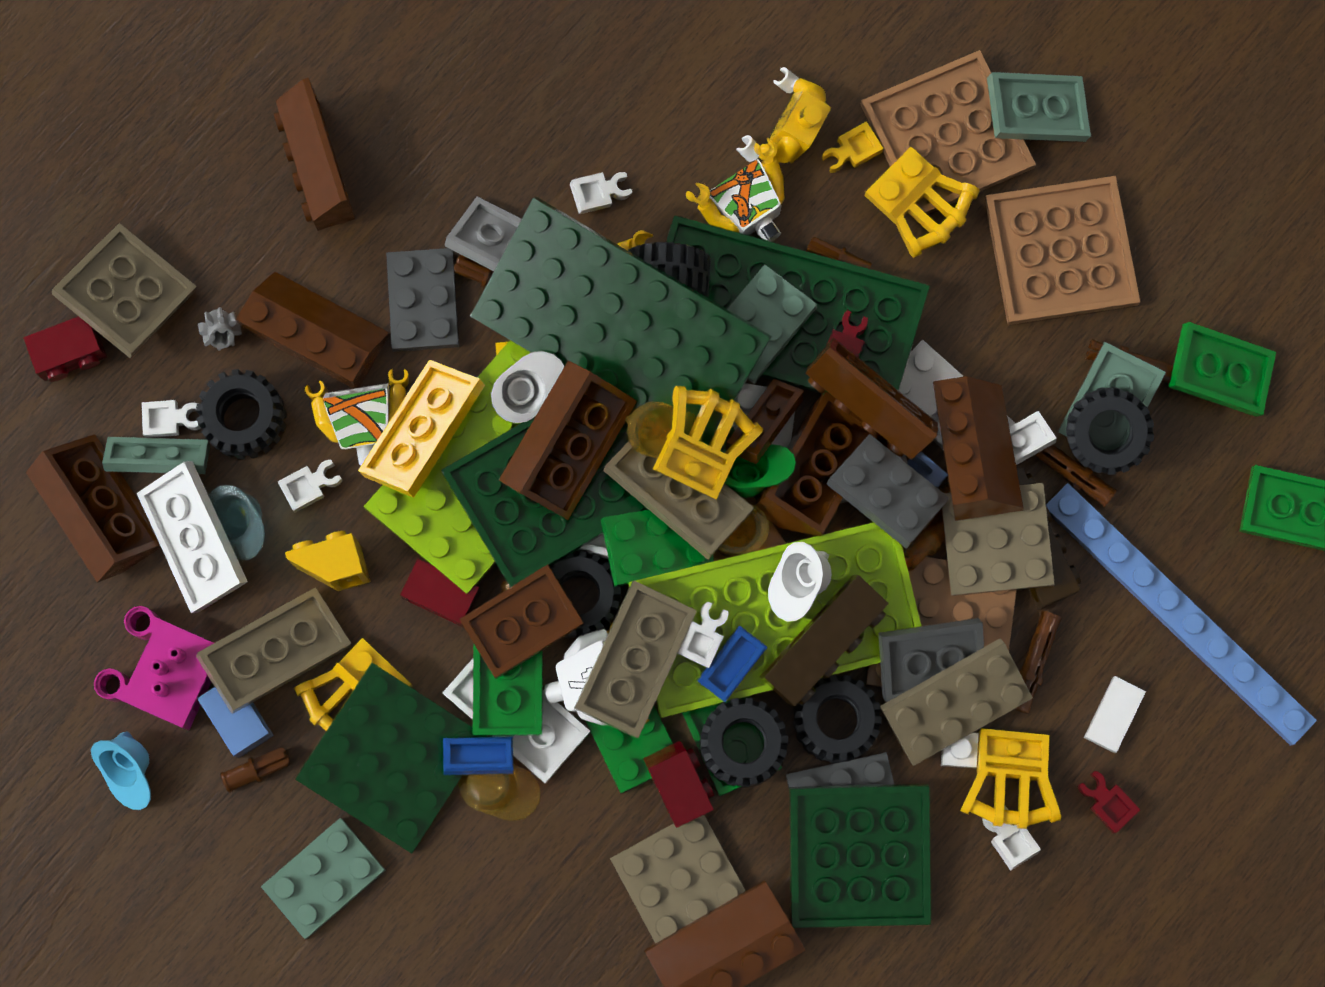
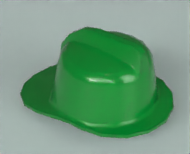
M771 444L757 464L737 457L724 484L743 498L759 495L766 487L778 485L786 481L793 474L796 466L794 454L786 447Z

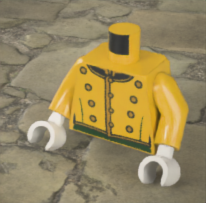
M783 67L780 71L785 74L784 79L780 82L776 80L773 82L786 93L794 91V94L791 96L769 139L777 145V153L774 158H777L779 163H793L812 145L831 107L825 103L826 93L821 86L803 78H798L786 67ZM749 135L742 137V141L747 146L737 148L736 150L746 161L752 162L758 157L764 160L754 151L755 140ZM768 142L760 146L762 153L769 150Z

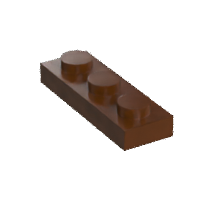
M776 379L772 380L747 414L753 423L757 422L763 428V432L738 457L754 464L759 462L803 401L804 390ZM739 427L726 442V451L742 436L743 431Z

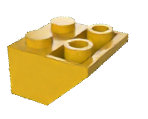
M346 531L333 532L325 536V541L313 544L312 540L302 541L292 546L293 550L285 552L287 560L298 570L337 591L371 582L361 545L352 533L346 534Z

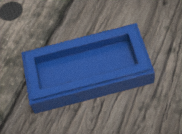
M738 626L713 658L710 667L703 671L697 681L723 702H726L767 649V646L743 627Z
M513 737L443 738L444 775L513 774Z

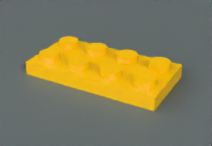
M429 360L358 471L365 478L414 498L485 387L484 383L477 377Z

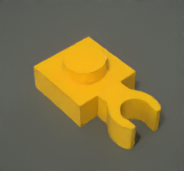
M866 121L839 136L838 143L841 147L827 149L823 153L822 160L824 161L830 156L836 157L838 163L832 165L829 170L830 173H835L847 161H850L853 167L856 168L881 154L883 147Z

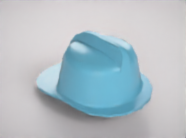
M127 731L120 733L111 741L100 740L94 743L91 749L92 759L101 771L115 798L124 806L133 810H141L147 807L151 800V790L144 774L149 765V754L143 745L136 741Z

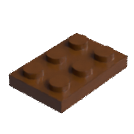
M548 564L459 619L496 679L585 624Z

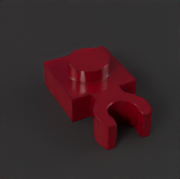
M847 310L842 317L843 332L833 329L828 343L834 337L859 358L865 341L858 339L857 336L866 331L868 318L864 316L859 326H851L849 324L851 311Z
M1093 771L1090 775L1097 782L1096 788L1090 790L1084 783H1080L1077 786L1078 790L1082 795L1093 797L1097 801L1090 809L1113 834H1116L1140 809L1117 784L1108 790L1105 787L1106 782L1103 775L1098 771Z

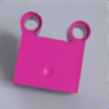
M133 607L125 615V628L133 636L141 640H149L131 679L118 670L104 669L95 677L94 689L100 697L112 702L123 701L181 728L190 730L201 706L197 698L208 692L212 683L196 655L199 651L214 643L161 620L155 612L147 607ZM143 615H148L150 617L149 627L144 631L138 632L136 629L137 620ZM112 677H118L120 688L114 694H108L106 690L107 682Z

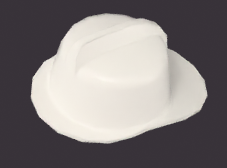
M544 351L532 352L518 360L501 374L493 385L491 398L496 413L504 420L513 423L527 422L534 418L564 368L562 361L554 354Z
M794 542L786 548L768 588L769 603L773 612L779 618L785 621L801 619L811 609L817 595L826 590L832 576L831 566L828 562L829 554L824 551H816L805 542Z

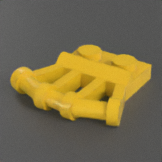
M910 146L865 192L864 196L896 224L910 255L915 258L922 254V250L940 242L944 244L951 238L950 233L956 227L960 228L966 222L965 217L973 199H977L980 189L972 184L961 183L942 175L937 167H933ZM936 185L959 194L960 197L955 208L947 203L932 187ZM922 197L927 199L946 217L941 224H937L916 205ZM909 213L929 233L916 239L904 216Z
M675 386L672 399L674 405L672 429L666 436L667 440L653 470L717 500L735 459L763 432V428L757 422L753 423L741 410L740 403L732 399L726 401L720 398L719 393L712 389L696 391L687 390L685 386ZM686 404L701 405V409L689 434H685ZM713 410L722 414V419L710 444L707 445L699 440ZM735 422L743 431V434L723 453L720 450Z
M362 638L331 671L294 687L297 696L302 697L310 715L309 720L315 726L319 724L326 731L334 720L328 714L355 688L371 662L409 687L413 685ZM338 678L343 680L344 683L320 706L314 690Z
M981 728L978 741L977 776L960 811L969 814V812L992 822L993 826L1002 827L1003 824L1017 825L1018 829H1027L1029 825L1047 820L1051 823L1060 821V810L1048 779L1049 735ZM986 776L995 777L994 808L976 800ZM1006 778L1019 779L1018 811L1004 810ZM1030 780L1037 781L1045 803V807L1029 811Z

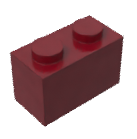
M79 316L23 337L35 372L44 381L55 382L62 380L68 376L70 371L78 368L81 370L91 369L99 365V360L107 358L99 333Z
M417 559L400 596L403 600L464 628L459 619L472 612L481 590L478 586H474L466 594L433 565Z
M678 741L643 758L676 828L714 810L709 800L714 797V793L706 777L701 780L698 777L695 769L701 767L692 748L686 750L681 741Z

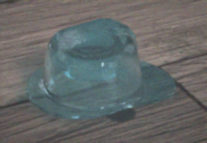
M223 485L217 487L209 495L211 503L239 561L250 560L257 556L265 538L261 506L252 495L244 493L235 486Z

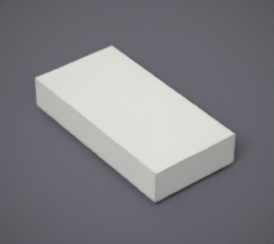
M1114 676L1084 738L1113 753H1117L1146 691Z

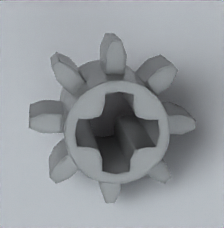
M221 307L209 313L205 312V323H198L199 334L203 335L204 345L208 346L211 344L218 351L230 345L234 346V335H241L242 333L240 325L236 321L235 312L228 314Z

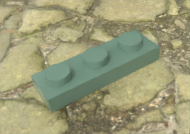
M108 437L102 464L104 471L168 473L183 462L193 461L198 474H205L210 445L209 441L204 439Z

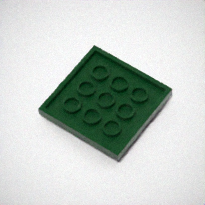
M371 662L295 780L412 854L462 777V775H444L443 738H479L487 736H473V727Z
M928 784L789 787L791 925L793 928L931 925L930 795Z

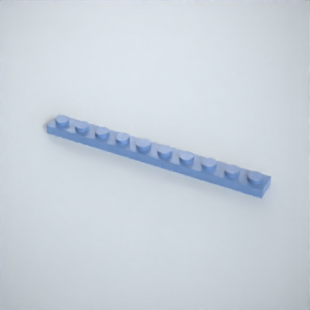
M1069 483L1046 504L1051 517L1290 746L1294 745L1317 721Z

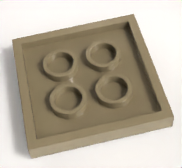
M119 223L52 289V295L131 358L195 292L197 286Z
M1043 483L1020 485L1023 511L955 521L951 493H944L949 497L947 503L942 507L951 596L1055 585Z
M705 815L678 828L673 823L610 858L655 944L745 892Z

